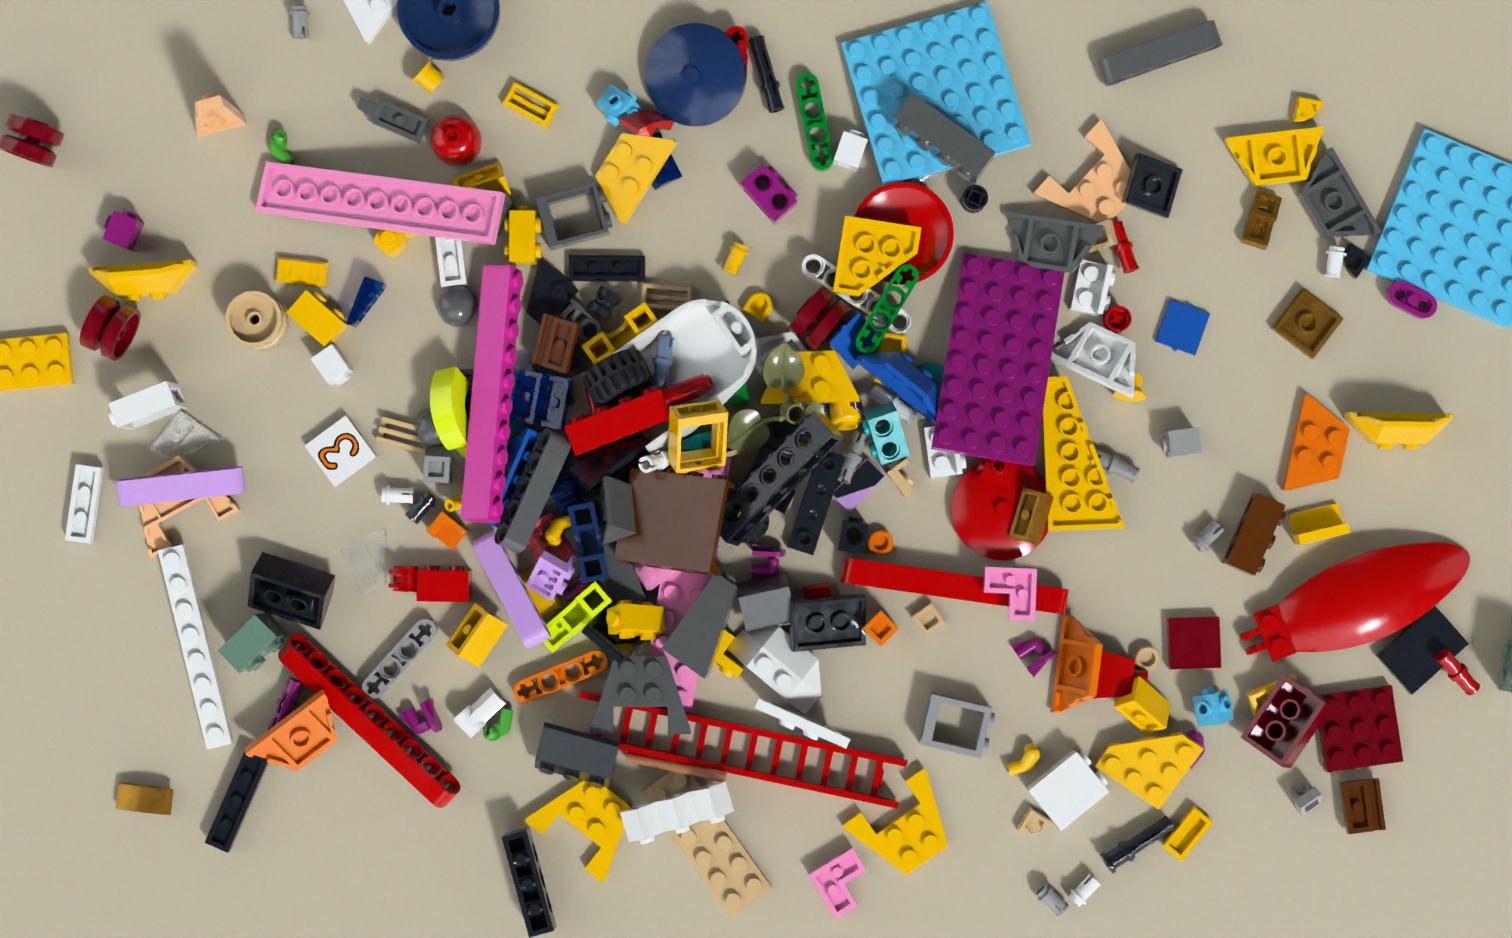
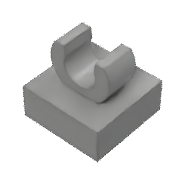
M1306 782L1301 783L1305 790L1303 795H1298L1294 790H1291L1296 810L1302 817L1323 803L1322 795L1317 788L1313 787L1310 789Z

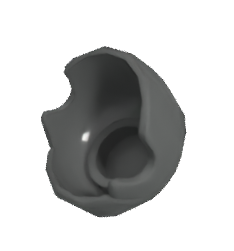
M460 285L451 286L441 294L438 302L439 316L444 323L453 327L466 325L475 315L477 309V298L470 289Z
M427 408L418 414L414 423L418 437L424 444L430 447H443L444 445L433 423L431 408Z

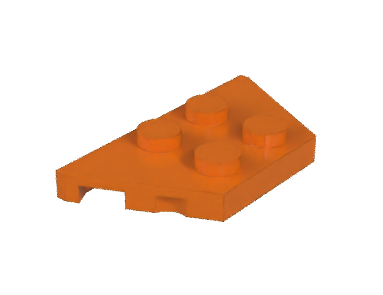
M1307 394L1303 395L1282 486L1284 491L1338 479L1340 476L1350 428Z
M1063 615L1050 710L1053 713H1062L1097 695L1103 644L1072 615Z
M324 689L319 691L245 747V754L248 757L256 755L266 758L268 763L281 764L285 768L298 771L335 743L337 736L326 691Z

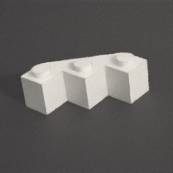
M726 781L701 786L697 790L686 793L681 792L667 796L652 803L640 804L622 811L620 814L628 842L639 841L640 845L654 841V836L663 832L673 830L675 834L687 832L690 830V825L700 821L710 820L711 824L725 820L724 815L734 812Z

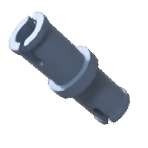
M658 335L656 358H653L652 362L655 366L653 373L654 381L651 387L656 386V388L662 389L668 387L670 366H673L671 356L674 337Z

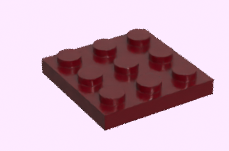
M1392 685L1320 694L1323 698L1334 704L1318 727L1325 772L1403 762Z

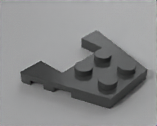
M630 656L621 665L613 660L590 728V734H614V707H668V734H691L667 656Z

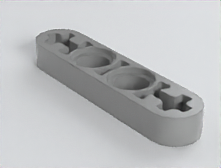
M425 618L416 622L364 680L362 691L371 699L384 695L436 637L438 627L435 621ZM430 624V632L432 634L430 636L426 634L420 639V641L424 642L421 646L418 640L411 637V634L414 633L415 637L418 636L422 631L420 625ZM405 642H412L415 645L416 650L412 656L403 654L402 645ZM388 661L397 663L398 672L395 675H389L385 672L384 667ZM379 671L383 678L389 680V683L387 684L385 680L378 685L380 692L370 693L369 689L371 686L368 683H374L380 678V676L376 675Z

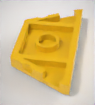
M1324 126L1226 137L1224 140L1254 187L1305 181L1311 169L1310 165L1316 155L1320 137L1324 132Z
M625 133L620 135L595 175L620 223L626 224L677 145L678 142L676 140Z
M835 350L796 352L801 357L805 370L802 380L793 387L786 386L794 402L798 404L860 402V397ZM767 386L761 399V405H782L787 399L781 391V386L777 388Z

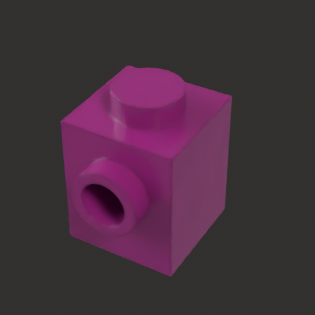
M124 209L122 213L113 211V214L109 215L104 225L106 231L102 239L133 251L144 223L137 220V214Z

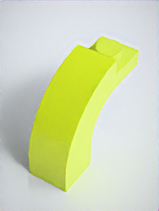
M455 366L435 371L430 388V408L435 429L447 450L457 449L465 458L469 421L465 410V397L470 382Z
M596 582L592 583L571 604L546 624L551 637L543 641V643L552 653L555 652L605 609L612 600Z

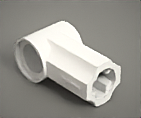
M491 687L475 703L468 705L453 720L471 739L506 702Z

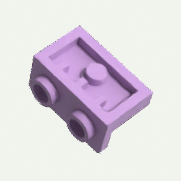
M544 550L525 587L552 602L557 593L562 595L569 583L568 581L577 568L573 566L577 556L572 554L568 562L565 563Z

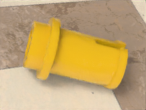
M734 242L732 246H729L731 250L722 270L737 276L744 256H748V247Z

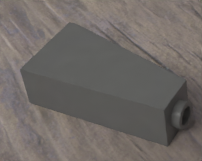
M572 528L563 531L565 537L578 552ZM617 540L604 544L610 578L600 581L616 601L631 600L632 604L642 602V599L647 598L634 569V565L624 564L614 559Z
M725 571L721 575L719 574L718 577H711L662 647L664 651L704 679H707L710 675L739 587L734 585L736 579Z

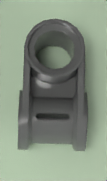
M573 298L569 300L570 304L561 314L556 315L581 323L578 336L585 342L592 339L585 337L584 334L588 326L594 325L597 327L596 335L603 331L601 325Z

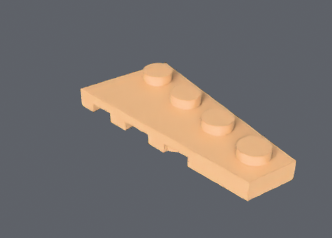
M216 93L207 94L201 97L202 100L195 102V130L197 137L246 124L244 114L221 95L217 96Z

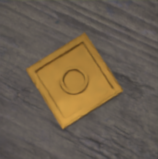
M1301 288L1271 329L1307 357L1314 359L1344 318L1306 289Z

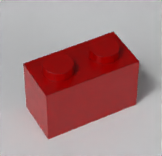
M424 565V570H417L416 601L471 602L472 571H465V566H450V570H440V565Z

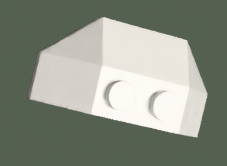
M780 626L766 627L748 632L742 629L727 648L748 669L804 714L821 696L818 658L809 651L792 652L790 650V635Z

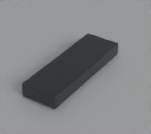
M569 255V282H645L646 257Z

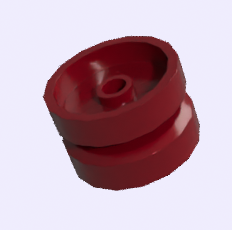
M9 114L5 127L9 131L18 134L19 138L8 134L2 135L0 138V150L53 168L57 155L52 150L42 146L45 144L59 147L64 133L40 121Z
M824 285L813 296L808 298L787 328L797 337L803 335L809 327L813 328L806 337L805 343L814 351L829 337L828 334L838 322L843 320L851 309L846 303L839 300L828 310L826 307L832 300L833 293Z
M107 295L100 297L89 311L83 323L79 338L80 345L93 351L100 348L101 355L117 361L128 350L137 333L141 319L140 311L128 305L120 308V302Z

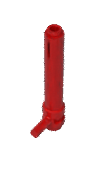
M701 374L663 389H665L671 406H676L706 395L714 387L710 376ZM585 388L591 413L585 415V418L595 415L593 410L597 408Z

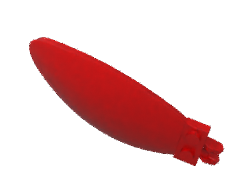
M1422 542L1384 547L1345 559L1305 581L1288 594L1278 605L1276 604L1253 613L1258 627L1241 633L1239 635L1240 639L1248 640L1261 633L1264 642L1249 646L1245 650L1246 654L1251 655L1267 648L1270 658L1274 662L1297 652H1325L1347 649L1388 636L1423 616L1446 597L1464 577L1470 564V555L1466 549L1459 545L1444 542Z

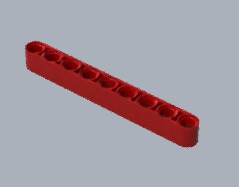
M843 557L841 583L1009 606V594L983 592L984 577ZM1036 585L1035 611L1066 615L1069 589Z
M294 634L289 638L278 653L280 662L314 694L324 689L330 709L430 803L439 808L447 806L460 791L459 781L307 638L300 634Z

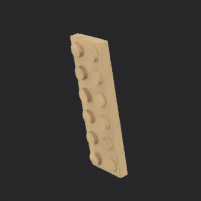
M669 771L642 790L641 793L649 803H652L667 796L697 790L701 786L694 776ZM710 820L700 821L690 825L689 831L675 834L674 830L669 831L730 918L772 889L768 880L725 820L711 824Z

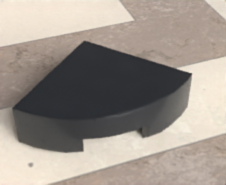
M1349 243L1344 253H1347L1344 256V265L1349 275L1356 279L1371 257Z

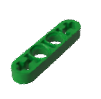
M803 73L796 80V92L810 162L815 170L824 172L831 168L833 164V152L819 82L814 74ZM804 79H808L809 83H814L811 86L810 92L811 96L817 94V98L810 97L804 101L802 100V97H807L806 89L800 87ZM809 103H814L819 107V113L814 117H810L805 113V107ZM812 129H822L824 138L821 141H813L810 138V131ZM827 144V148L822 147L824 157H829V160H826L825 165L821 166L820 162H815L819 155L818 148L812 150V146L820 147Z
M904 264L897 269L856 337L855 346L859 352L870 354L879 346L918 281L919 273L913 265ZM907 270H910L912 272L911 277L914 280H908L903 288L908 289L907 293H905L901 288L892 284L896 282L899 285L903 278L900 272L906 273ZM891 291L898 292L901 296L900 303L890 305L886 300L887 294ZM877 313L886 315L888 319L886 326H875L873 323L874 315ZM869 325L874 331L880 332L881 336L878 337L875 334L871 340L874 346H868L864 349L861 347L863 342L860 341V338H867L870 330H866V327Z

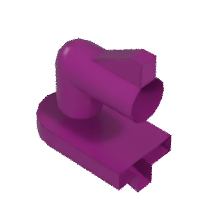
M753 542L752 556H768V565L752 564L751 580L761 579L766 576H776L779 572V558L776 557L785 556L786 550L766 547Z
M1033 637L1027 642L1011 645L1020 659H1023L1033 651L1039 657L1047 650L1038 637ZM1054 649L1027 667L1030 674L1035 677L1042 667L1058 653Z
M433 698L419 704L426 717L422 721H420L414 707L398 714L399 718L411 727L414 734L419 735L430 729L435 733L442 730V723L435 710Z

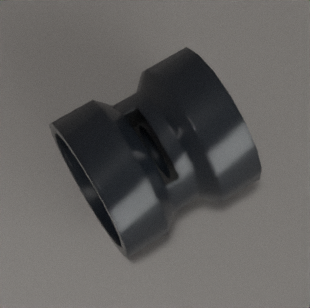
M980 185L967 187L960 200L962 208L972 214L980 212L988 201V193L985 188Z
M600 286L597 290V297L595 300H591L587 307L604 319L609 320L612 316V309L614 306H618L622 299L607 288Z

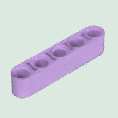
M243 466L116 480L120 507L235 495L246 492Z
M491 530L472 541L471 545L521 640L529 650L549 639L551 634L506 549L495 543L494 537L496 532Z

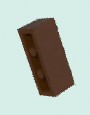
M1252 493L1222 564L1250 576H1255L1257 572L1260 573L1266 561L1263 558L1267 549H1271L1275 542L1276 536L1273 535L1277 525L1280 526L1285 519L1286 512H1284V508L1286 505L1262 494Z

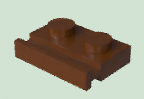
M544 313L531 363L540 364L562 373H569L581 323L554 316L550 313Z
M1379 778L1340 782L1346 833L1356 834L1386 830Z

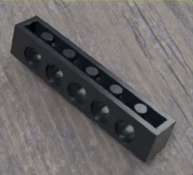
M815 411L806 416L795 432L790 433L785 438L784 443L768 455L763 465L754 470L741 487L733 491L725 505L720 536L725 543L739 546L844 439L827 416ZM812 437V442L808 446V440ZM794 455V460L790 464V459ZM776 473V479L773 482L772 479L774 474ZM757 492H759L758 497L755 500V495Z

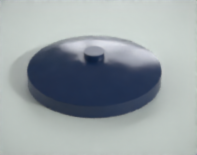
M398 0L397 14L404 35L418 51L433 59L457 61L473 56L490 42L499 24L500 1Z
M687 23L667 31L654 44L647 59L645 80L652 102L664 116L685 126H706L724 119L736 108L745 90L747 70L745 59L739 46L726 32L708 24Z

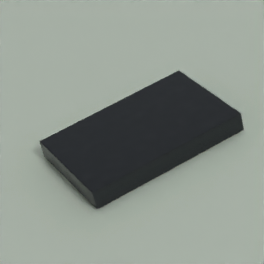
M863 593L790 600V650L792 652L866 645V631L863 629L866 625V595Z
M1434 606L1409 625L1380 651L1376 657L1405 690L1413 695L1443 668L1435 660L1436 655L1441 650L1449 649L1455 657L1469 643L1439 609Z

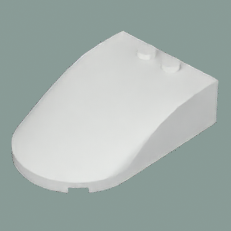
M698 299L679 306L614 352L617 353L629 349L639 350L653 375L655 364L652 362L653 358H656L658 335L674 337L671 356L673 366H670L667 386L703 374L704 376H710L714 389L710 390V393L679 405L718 399L724 404L741 388L751 375L757 357V343L751 325L735 307L723 301ZM669 420L640 431L651 441L645 446L651 454L656 450L665 451L668 449ZM699 426L682 428L681 440Z

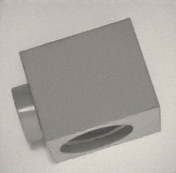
M1199 427L1164 432V437H1161L1163 453L1166 452L1167 457L1202 453Z
M424 456L423 481L453 484L454 458Z

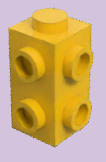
M517 206L516 210H509V217H505V233H509V243H505V258H509V262L512 265H537V258H542V244L537 243V233H542L541 217H537L536 211L531 210L529 206Z
M631 600L617 601V605L607 608L606 622L608 624V634L619 635L620 639L640 636V640H652L656 638L655 635L666 632L664 606H653V602L632 604Z

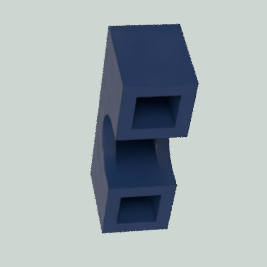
M596 502L568 506L572 531L574 532L577 544L582 583L610 578L604 544H602V533Z

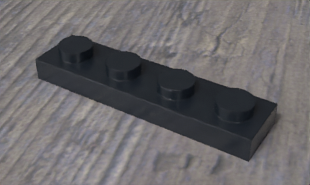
M244 751L204 843L227 853L231 851L269 764L266 758L256 755L248 757Z

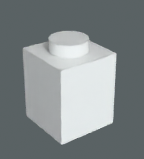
M856 130L844 131L833 164L857 172L868 139L863 138L864 134Z
M329 345L311 358L328 384L339 386L350 379L349 374L353 372V369L335 345Z

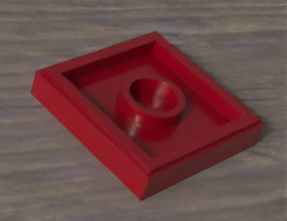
M1219 616L1167 618L1169 669L1221 668Z

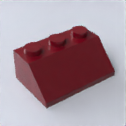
M1282 674L1241 735V738L1281 767L1291 768L1334 704L1286 674Z

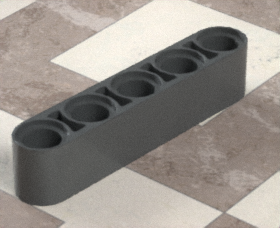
M1211 20L1110 55L1097 61L1105 86H1111L1222 46L1223 43L1215 21Z
M549 428L544 429L540 433L495 533L494 541L497 545L516 553H521L526 548L570 451L571 443L568 437Z

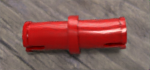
M1123 221L1114 222L1113 226L1118 245H1114L1113 251L1119 257L1123 273L1128 274L1139 269L1132 251L1134 246L1127 237Z
M1443 649L1436 655L1435 660L1448 672L1449 679L1456 681L1465 691L1466 695L1471 696L1480 689V684L1468 673L1467 666L1464 663H1460L1449 649Z

